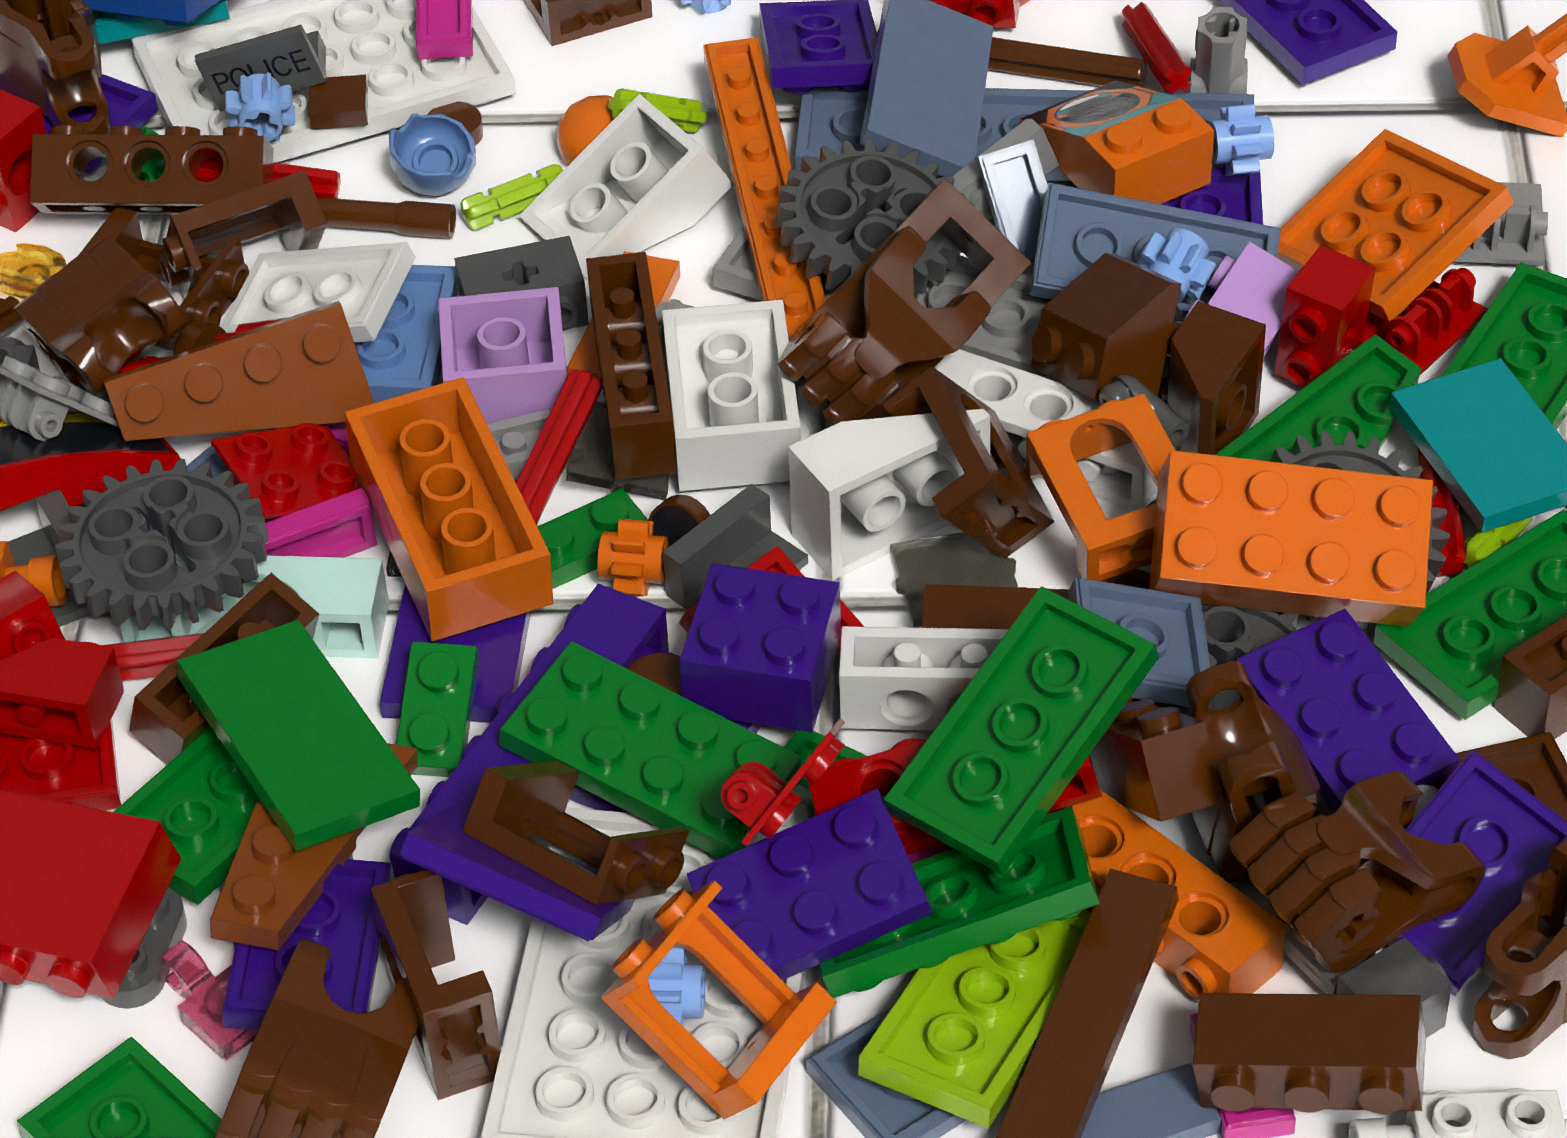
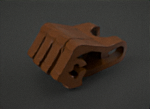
M0 0V86L2 90L40 106L42 114L48 117L54 126H78L85 128L86 134H108V128L112 127L109 106L101 89V48L93 9L81 0ZM79 106H88L94 117L89 121L79 122L71 119L68 115L69 112Z
M910 225L888 237L796 330L789 339V343L778 361L780 369L792 380L797 381L802 376L805 377L799 390L807 401L817 407L826 398L828 399L826 406L823 408V414L833 425L842 421L895 417L886 411L883 403L899 392L907 381L921 375L931 366L934 367L944 356L952 354L962 347L990 313L991 306L976 290L954 297L944 308H925L914 297L913 265L926 250V242Z
M110 236L99 242L88 253L85 251L71 260L59 272L40 284L35 289V293L22 300L13 308L36 347L67 382L76 386L82 385L87 392L93 395L105 388L103 379L117 375L124 364L138 359L158 341L169 340L190 322L161 281L145 270Z
M1230 661L1212 666L1192 676L1186 685L1192 717L1206 722L1225 802L1191 813L1207 853L1213 858L1219 876L1230 884L1236 882L1252 883L1247 868L1237 860L1229 841L1247 826L1267 804L1296 791L1303 794L1315 806L1316 809L1312 818L1323 815L1321 809L1317 810V800L1320 797L1321 786L1299 737L1282 716L1257 696L1245 666L1239 661ZM1220 691H1237L1239 700L1228 708L1220 710L1208 708L1210 700Z
M1402 771L1385 773L1354 784L1346 791L1340 808L1330 816L1321 814L1312 818L1316 809L1315 806L1299 791L1291 793L1267 804L1247 826L1229 841L1235 857L1247 868L1255 888L1265 895L1272 910L1287 922L1293 936L1301 944L1312 949L1317 961L1330 972L1339 973L1345 971L1414 927L1459 909L1474 896L1484 879L1486 866L1464 842L1442 845L1411 835L1406 831V828L1412 822L1417 801L1423 793Z
M1567 840L1554 847L1548 859V865L1551 868L1543 870L1526 880L1522 888L1520 904L1492 931L1486 942L1482 968L1483 972L1493 978V980L1475 1005L1472 1035L1486 1051L1508 1060L1525 1057L1562 1024L1567 1023ZM1511 1005L1520 1007L1528 1018L1527 1023L1523 1027L1514 1031H1504L1498 1029L1493 1024V1021Z
M302 938L294 950L248 1052L215 1138H374L419 1024L418 1014L403 978L398 980L393 994L381 1008L366 1014L345 1011L331 1001L324 986L325 967L331 955L329 947Z

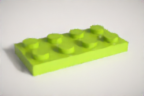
M1082 910L1070 919L1062 921L1053 920L1016 933L1005 942L992 945L985 944L951 956L937 966L919 968L859 1055L858 1076L989 1129L1025 1071L1091 912Z

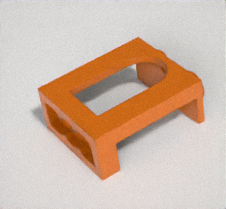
M1144 393L1125 400L1108 401L1095 410L1066 420L1057 419L1049 421L1037 430L1028 432L1026 436V471L1030 477L1041 473L1077 542L1076 567L1083 579L1103 581L1152 563L1156 503L1107 520L1076 462L1133 442L1158 488L1159 471L1170 450H1176Z
M714 880L692 895L684 888L679 890L658 910L653 920L660 928L648 942L642 937L636 940L615 961L611 970L618 978L602 995L601 999L723 1119H726L758 1103L837 1001L818 982L794 993L708 907L722 889ZM674 946L684 948L695 955L764 1024L728 1070L658 1002L651 992L648 976Z

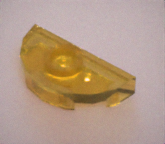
M16 244L17 251L0 254V292L22 299L27 298L35 293V289L46 279L66 266L64 256L43 245Z

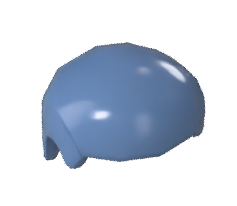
M413 113L399 130L394 128L390 130L389 150L391 168L404 187L420 195L440 196L456 189L469 177L476 165L474 139L463 124L443 114L420 116Z

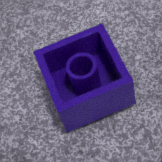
M711 563L679 660L682 697L728 720L813 733L841 637L840 582Z

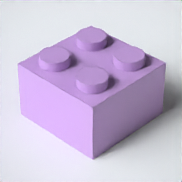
M558 287L438 298L443 383L464 377L486 423L553 408L567 379Z

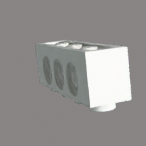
M961 349L944 356L936 366L938 371L996 412L1025 468L1026 436L1028 432L1037 430L1049 421L1057 419L1066 420L1095 410L1101 405L1100 400H1094L1065 384ZM1133 442L1076 461L1095 497L1135 511L1146 507L1158 489ZM1040 473V474H1037V475H1034V476H1036V477H1039V478H1042V479H1043L1041 473Z
M842 626L839 688L840 717L845 721V724L841 729L935 730L1009 629Z

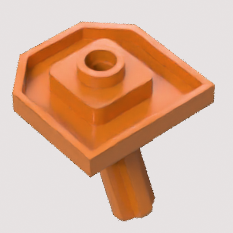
M1567 13L1538 34L1527 25L1506 41L1473 33L1454 44L1447 57L1457 91L1485 115L1559 137H1563L1566 133L1567 112L1556 81L1559 70L1555 60L1567 53Z

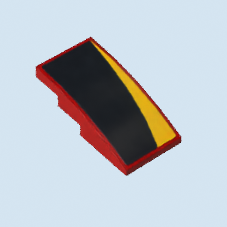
M84 412L67 413L61 432L56 437L46 441L37 440L30 434L0 420V511L57 489L62 492L69 506H79L84 504L82 492L85 489L99 493L105 491L102 477L106 475L122 482L127 479V466H134L142 475L149 473L152 461L157 459L162 464L163 471H170L180 457L164 438L124 441L119 427Z

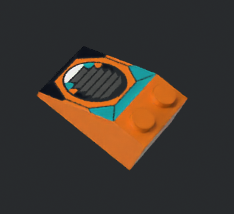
M1115 80L1020 118V123L1027 118H1032L1043 128L1058 160L1059 169L1080 189L1162 204L1211 184L1214 129L1181 97Z

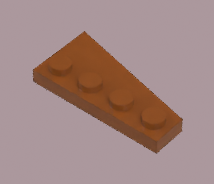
M339 301L103 379L124 441L294 427L302 423L317 425L346 422L345 411L374 403L342 305Z
M387 743L411 776L418 768V749ZM258 797L210 917L211 938L280 950L324 892V881L337 864L343 866L355 851L356 839L365 827L295 852Z

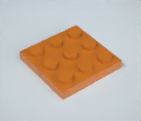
M1384 129L1280 228L1277 258L1300 271L1318 247L1322 245L1375 267L1368 312L1390 323L1508 210L1514 202L1506 186Z

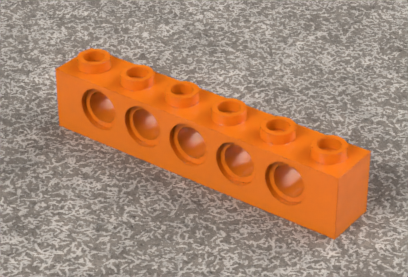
M1101 790L1102 797L1072 805L1082 830L1098 896L1110 868L1177 887L1179 901L1153 962L1175 977L1190 996L1199 1000L1200 993H1254L1282 969L1287 928L1285 923ZM1094 906L1084 910L1092 913Z

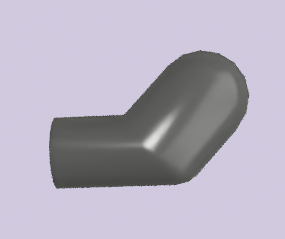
M1123 374L1114 376L1112 378L1113 383L1106 384L1101 388L1099 393L1101 405L1111 400H1125L1144 393L1173 447L1179 446L1186 439L1189 433V425L1134 376Z

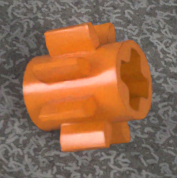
M619 519L618 532L603 531L601 535L597 560L599 578L614 580L613 589L632 596H647L649 583L663 584L665 582L663 551L669 548L668 537L653 535V521Z

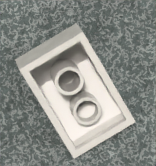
M639 94L519 217L544 240L570 235L582 274L585 278H588L586 258L620 255L624 251L638 253L694 226L734 184L699 143Z
M783 300L662 310L679 491L788 482V446L801 440V427L794 380L785 375L778 365V361L789 343Z
M984 409L966 410L990 455L991 416ZM933 413L842 421L816 434L808 435L804 439L788 446L792 536L833 581L950 525V522L941 517L932 497L963 475L964 471Z

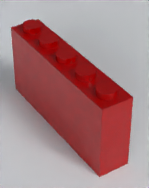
M0 790V980L14 985H21L25 980L47 984L56 991L74 998H83L88 993L114 999L181 861L179 853L160 821Z

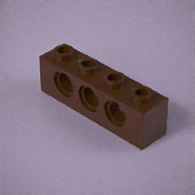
M78 126L51 127V134L32 135L30 203L43 214H111L116 207L136 211L138 215H175L273 181L274 148L264 136H258V130L240 126L223 128V135H200V129L188 126L167 127L165 135H143V129L133 126H112L108 128V134H86V129ZM96 157H106L108 167L105 174L98 180L85 181L84 169L87 163ZM155 157L165 158V170L158 179L151 182L141 180V169L149 159ZM210 158L223 159V170L218 178L210 182L198 180V169L204 161Z
M646 252L586 258L591 314L600 376L603 383L602 390L615 480L677 473L673 416Z

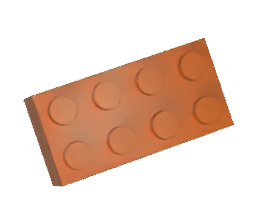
M464 377L344 412L351 464L371 502L372 511L432 642L554 604L550 552Z
M1170 450L1159 471L1149 589L1199 597L1202 604L1225 605L1316 617H1328L1346 609L1355 621L1409 627L1425 609L1433 480Z

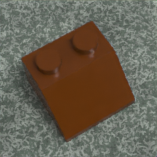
M1104 253L1042 308L1039 326L1032 338L1033 355L1030 367L1094 400H1099V393L1103 386L1113 383L1112 378L1121 374L1134 376L1158 396L1182 283L1117 254Z
M1200 301L1196 303L1183 322L1176 321L1173 324L1166 355L1170 357V367L1162 388V400L1168 402L1167 405L1189 425V433L1186 439L1176 447L1177 451L1215 455L1250 428L1259 415L1266 324Z

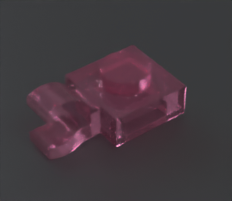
M183 940L160 956L161 961L173 971L165 977L167 984L179 996L186 999L177 1006L181 1022L224 1062H228L254 1041L258 1030L223 1028L222 1010L231 965L215 977L198 952Z

